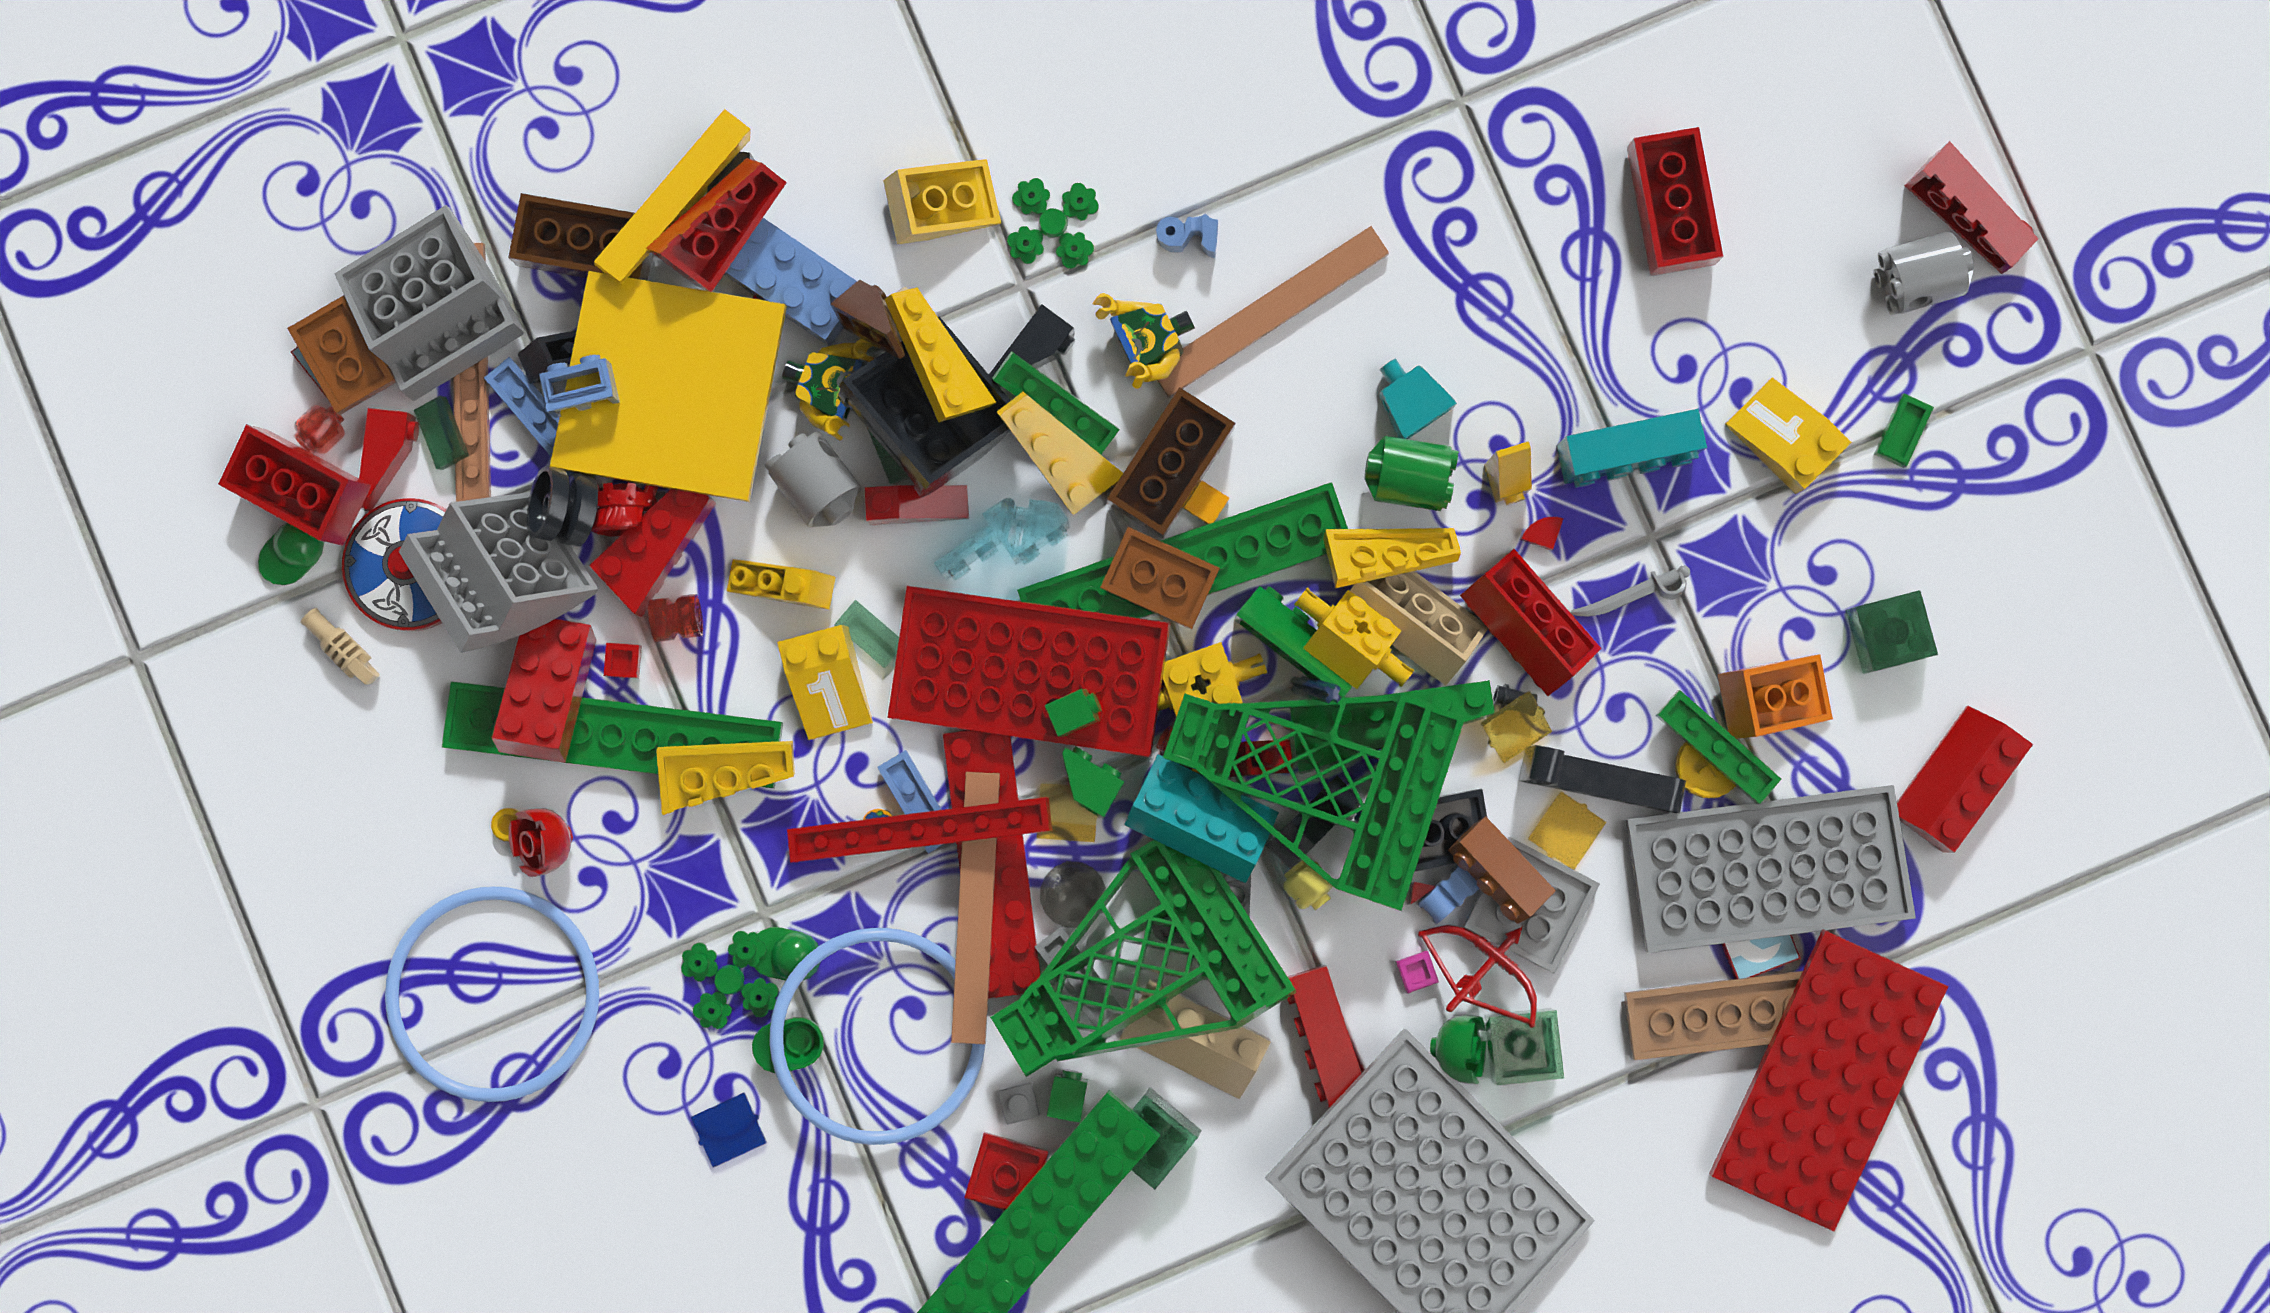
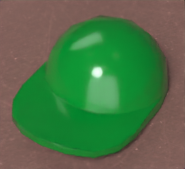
M285 523L278 528L276 533L265 543L260 551L258 559L259 571L264 579L272 584L289 585L296 583L318 562L323 553L324 542L289 523Z
M781 927L764 929L758 934L760 937L759 941L766 944L767 952L759 958L760 962L754 968L767 977L786 981L795 967L819 945L812 936L800 931ZM820 963L802 981L811 978L817 972Z
M794 1017L785 1019L783 1044L789 1071L805 1068L813 1064L821 1056L824 1047L823 1033L819 1026L808 1018ZM770 1023L761 1027L755 1034L752 1042V1053L756 1062L764 1070L775 1073L770 1051Z

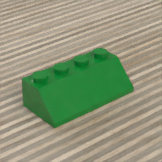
M1259 586L1236 614L1234 621L1305 676L1338 685L1341 688L1338 695L1344 698L1352 686L1303 649L1316 632V629L1308 624L1310 617L1297 607H1294L1292 610L1281 603L1284 597L1273 588L1268 586L1264 590Z

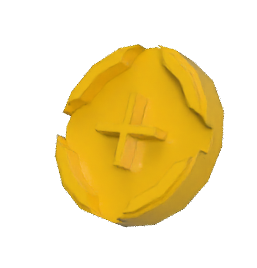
M1686 742L1680 746L1675 758V772L1678 778L1686 780L1685 789L1689 793L1700 798H1718L1736 787Z

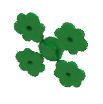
M1033 178L1029 183L1021 181L1018 184V191L1012 196V201L1016 206L1021 207V211L1025 215L1031 214L1032 211L1036 214H1041L1038 221L1040 230L1033 229L1030 231L1027 226H1022L1018 232L1011 233L1007 238L1008 245L1011 247V256L1015 259L1020 258L1024 264L1033 263L1036 255H1041L1044 252V247L1041 244L1044 234L1051 238L1060 236V246L1056 249V254L1059 258H1062V263L1066 268L1073 269L1078 264L1080 266L1087 265L1088 256L1094 252L1093 243L1085 240V235L1082 232H1077L1074 235L1064 232L1068 226L1067 217L1073 218L1076 216L1078 220L1084 221L1087 219L1088 214L1093 215L1098 211L1099 204L1095 199V190L1092 188L1086 189L1082 183H1074L1070 188V192L1067 191L1062 195V200L1065 203L1062 212L1056 208L1047 209L1046 201L1050 198V192L1044 189V183L1041 179ZM1033 194L1035 196L1034 198H1029V195ZM1079 199L1083 200L1080 204L1077 203ZM1029 242V245L1024 246L1023 243ZM1073 247L1077 248L1076 251H1072L1071 249Z
M745 931L736 932L732 938L733 943L728 946V953L733 955L734 965H725L719 970L715 962L717 953L714 950H708L704 943H695L691 950L683 952L682 959L685 962L681 966L682 973L687 977L693 976L698 982L703 981L706 976L711 977L715 975V986L720 991L712 995L709 993L702 994L700 1002L694 1005L693 1014L696 1018L701 1019L700 1024L702 1027L708 1028L711 1025L716 1029L725 1027L727 1024L726 1016L732 1013V1007L726 1004V995L736 994L741 989L742 995L745 998L743 1007L747 1010L752 1009L756 1017H764L769 1010L774 1009L775 998L779 993L777 985L774 983L766 984L763 978H758L754 983L744 985V975L739 969L748 964L752 967L757 966L760 962L759 958L767 952V946L764 942L759 941L760 937L757 932H750L749 934ZM744 947L748 948V952L744 951ZM697 960L701 961L700 966L697 964ZM757 995H761L762 999L758 1000ZM710 1008L714 1009V1013L710 1012Z

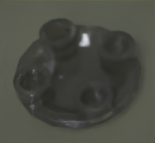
M1066 861L1055 866L1045 876L1040 887V902L1044 912L1053 922L1064 927L1077 928L1104 893L1106 887L1102 877L1093 867L1082 862Z

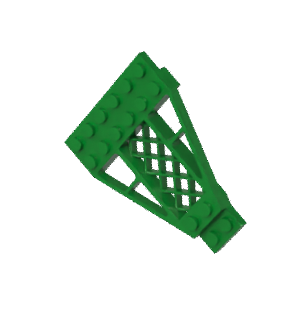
M1185 693L1163 759L1196 769L1335 889L1402 911L1466 716L1402 693L1397 695L1344 697L1338 703L1331 701L1329 704L1314 699L1216 704ZM1390 702L1396 704V710L1381 750H1375L1338 737L1337 730L1346 705ZM1320 706L1340 707L1330 733H1324L1269 714L1272 709ZM1250 717L1261 720L1247 727ZM1265 724L1273 742L1255 750L1247 732ZM1270 724L1293 732L1277 739ZM1302 734L1325 743L1309 750ZM1298 735L1306 752L1288 761L1279 743ZM1244 736L1252 752L1235 760ZM1276 745L1284 763L1266 772L1258 754ZM1330 745L1338 764L1320 772L1312 754ZM1335 745L1358 754L1342 761ZM1254 756L1263 774L1244 782L1236 765ZM1308 756L1317 774L1298 782L1290 765ZM1362 756L1371 774L1353 783L1345 764ZM1367 756L1379 760L1375 771ZM1287 767L1295 785L1277 793L1269 775ZM1341 767L1349 785L1331 793L1323 775ZM1232 768H1234L1241 784L1229 780ZM1265 778L1273 795L1248 786ZM1319 778L1328 796L1309 804L1301 786ZM1372 779L1365 803H1363L1355 786ZM1298 789L1305 805L1281 798V796ZM1352 789L1360 807L1342 815L1334 797ZM1247 794L1300 812L1302 821L1295 842H1290L1241 800V795ZM1330 799L1338 817L1313 807ZM1362 811L1358 823L1345 819ZM1311 817L1348 828L1353 832V839L1339 879L1331 877L1298 849L1306 823Z
M1152 840L1130 854V859L1037 981L1030 984L1019 1000L990 1018L1022 1072L1027 1077L1055 1059L1058 1062L1238 1029L1295 994L1296 989L1221 872L1165 844ZM1138 870L1160 905L1123 928H1119L1107 910L1106 905L1132 871ZM1103 913L1113 928L1114 933L1062 965L1097 917ZM1166 916H1168V918L1170 919V921H1169V920H1165V919H1163V918H1165ZM1153 924L1171 927L1167 944L1149 940ZM1146 929L1144 939L1134 937ZM1176 930L1188 949L1172 945ZM1124 942L1142 945L1138 962L1120 958ZM1147 947L1165 950L1161 967L1143 963ZM1116 948L1114 957L1105 955ZM1170 952L1188 955L1185 972L1166 969ZM1194 958L1199 967L1191 971ZM1095 960L1113 963L1109 980L1091 976ZM1118 964L1136 968L1132 985L1114 982ZM1087 966L1085 975L1076 973ZM1141 970L1159 973L1156 990L1137 987ZM1165 975L1180 978L1162 989ZM1067 977L1083 981L1079 998L1062 994ZM1207 980L1231 1018L1227 1021L1181 1029L1167 1006L1168 1001L1199 981ZM1089 982L1107 986L1103 1003L1085 1000ZM1058 984L1057 991L1055 992L1053 986ZM1112 988L1130 991L1126 1009L1108 1005ZM1136 993L1151 996L1132 1008ZM1061 1001L1078 1004L1074 1021ZM1083 1005L1101 1009L1097 1027L1079 1023ZM1156 1008H1160L1165 1012L1175 1028L1172 1031L1106 1043L1107 1038ZM1107 1011L1121 1014L1103 1026ZM1078 1029L1092 1033L1083 1038Z

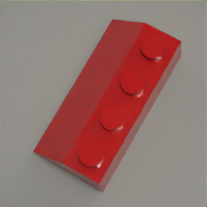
M1515 549L1511 550L1460 595L1467 603L1469 609L1482 620L1490 633L1502 643L1512 658L1523 667L1534 683L1547 696L1574 677L1602 649Z
M1966 706L1897 800L1900 821L1943 853H1955L2033 746V743L2007 724L1977 709Z

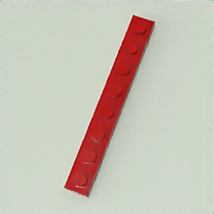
M1049 797L792 828L787 829L790 863L1053 830Z

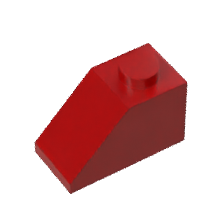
M1288 739L1279 744L1289 761L1292 759L1291 742ZM1273 740L1251 742L1255 750L1273 742ZM1247 741L1241 742L1235 760L1252 752ZM1276 745L1258 754L1266 772L1284 763ZM1254 756L1236 765L1242 777L1263 774ZM1285 767L1273 774L1289 773V771ZM1232 768L1230 777H1238L1234 768Z

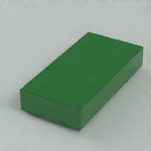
M1905 393L1901 394L1874 455L1902 468L1907 467L1934 407Z

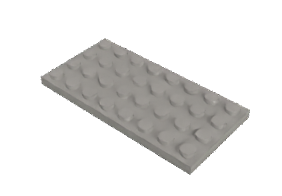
M1894 785L1765 801L1761 804L1749 803L1626 820L1646 953L1822 931V929L1831 930L1916 919Z

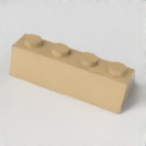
M1415 571L1357 583L1350 590L1401 630L1392 645L1405 657L1410 658L1426 670L1430 676L1436 678L1445 686L1465 664L1488 630V627Z
M1149 978L1145 988L1156 990L1157 982ZM1141 994L1136 1005L1151 996ZM1178 994L1170 999L1167 1004L1181 1029L1230 1019L1182 994ZM1156 1008L1125 1027L1120 1039L1167 1032L1175 1028L1165 1012L1160 1008ZM1243 1025L1238 1029L1137 1048L1240 1099L1256 1073L1271 1040Z

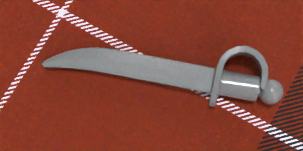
M1684 565L1680 566L1678 570L1673 569L1657 576L1655 571H1652L1651 579L1596 603L1573 609L1571 614L1576 616L1605 614L1655 591H1658L1665 599H1677L1684 591V578L1690 575V569ZM1680 581V589L1676 591L1665 589V587Z

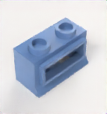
M589 355L580 359L581 364L568 367L567 363H556L547 367L548 372L539 374L547 413L557 418L561 417L560 410L572 407L578 410H587L592 408L591 403L608 399L613 404L620 403L612 365L606 358L600 359V355ZM599 372L601 384L554 395L552 383Z

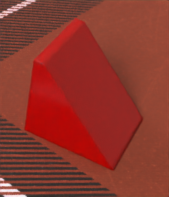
M1412 881L1408 905H1411L1434 889L1435 885Z

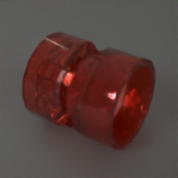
M697 594L682 595L676 599L675 603L668 597L649 600L648 616L654 642L675 640L678 633L682 638L703 636V616Z

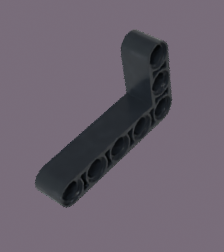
M1539 745L1525 747L1519 781L1666 812L1680 813L1686 780L1564 755L1565 751Z

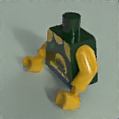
M1099 294L1092 304L1100 305L1103 308H1099L1095 315L1100 320L1105 319L1109 313L1113 316L1110 318L1111 324L1130 362L1125 377L1135 376L1132 386L1135 389H1139L1143 382H1151L1169 377L1179 362L1180 356L1184 353L1178 336L1195 329L1187 310L1168 318L1162 304L1113 300L1108 294Z
M859 339L856 343H840L822 347L818 353L810 352L805 366L787 361L782 373L783 380L798 384L795 397L800 401L799 409L812 426L829 433L839 441L843 437L838 434V430L842 426L850 427L847 419L851 411L850 407H845L838 399L839 385L843 379L865 365L863 361L857 359L867 362L874 360V357L867 355V350L872 346H876L864 339Z

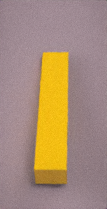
M724 109L596 258L594 265L621 285L651 253L646 247L707 193V186L750 141L751 129Z

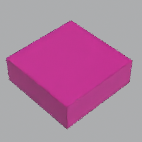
M1428 950L1395 961L1407 993L1439 983Z

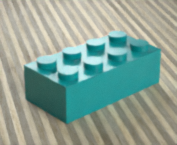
M1698 408L1568 435L1556 447L1564 483L1574 482L1575 488L1594 484L1595 480L1600 479L1602 476H1607V480L1611 481L1627 477V474L1632 473L1635 469H1639L1640 474L1660 470L1659 467L1665 466L1669 462H1672V467L1690 464L1692 460L1699 458L1698 454L1707 448Z
M1159 754L1124 823L1125 826L1243 883H1246L1270 835L1264 827L1204 776L1178 763L1163 759V756ZM1241 795V800L1271 826H1274L1279 814L1278 811Z

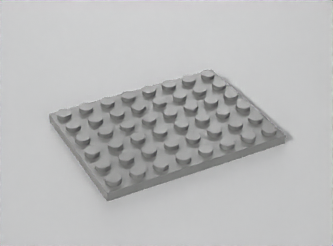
M1403 1029L1265 1177L1398 1313H1513L1595 1221L1457 1080L1451 1078L1442 1070L1440 1063L1407 1029Z

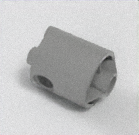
M1945 231L1878 252L1879 268L1874 269L1873 273L1876 285L1879 288L1884 287L1887 310L1890 315L1966 295L1974 270V262L1970 250L1967 247H1962L1952 232Z
M814 432L808 437L804 433L796 436L789 442L788 446L790 449L786 453L772 457L765 464L766 469L769 471V476L808 527L836 525L853 512L856 496L862 487L822 434Z

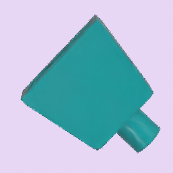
M1395 358L1379 369L1390 384L1380 392L1379 398L1398 438L1410 439L1452 410L1457 404L1454 398L1420 365L1406 373Z

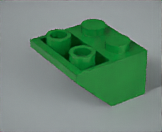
M1077 746L1072 751L1065 747L1062 755L1074 802L1104 820L1124 786V781L1120 779L1122 773L1106 763L1103 764L1102 768L1091 762L1092 755Z

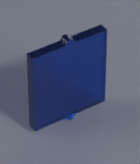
M745 1092L691 1116V1120L700 1138L698 1144L704 1147L713 1168L767 1143L758 1122L760 1116L754 1113Z

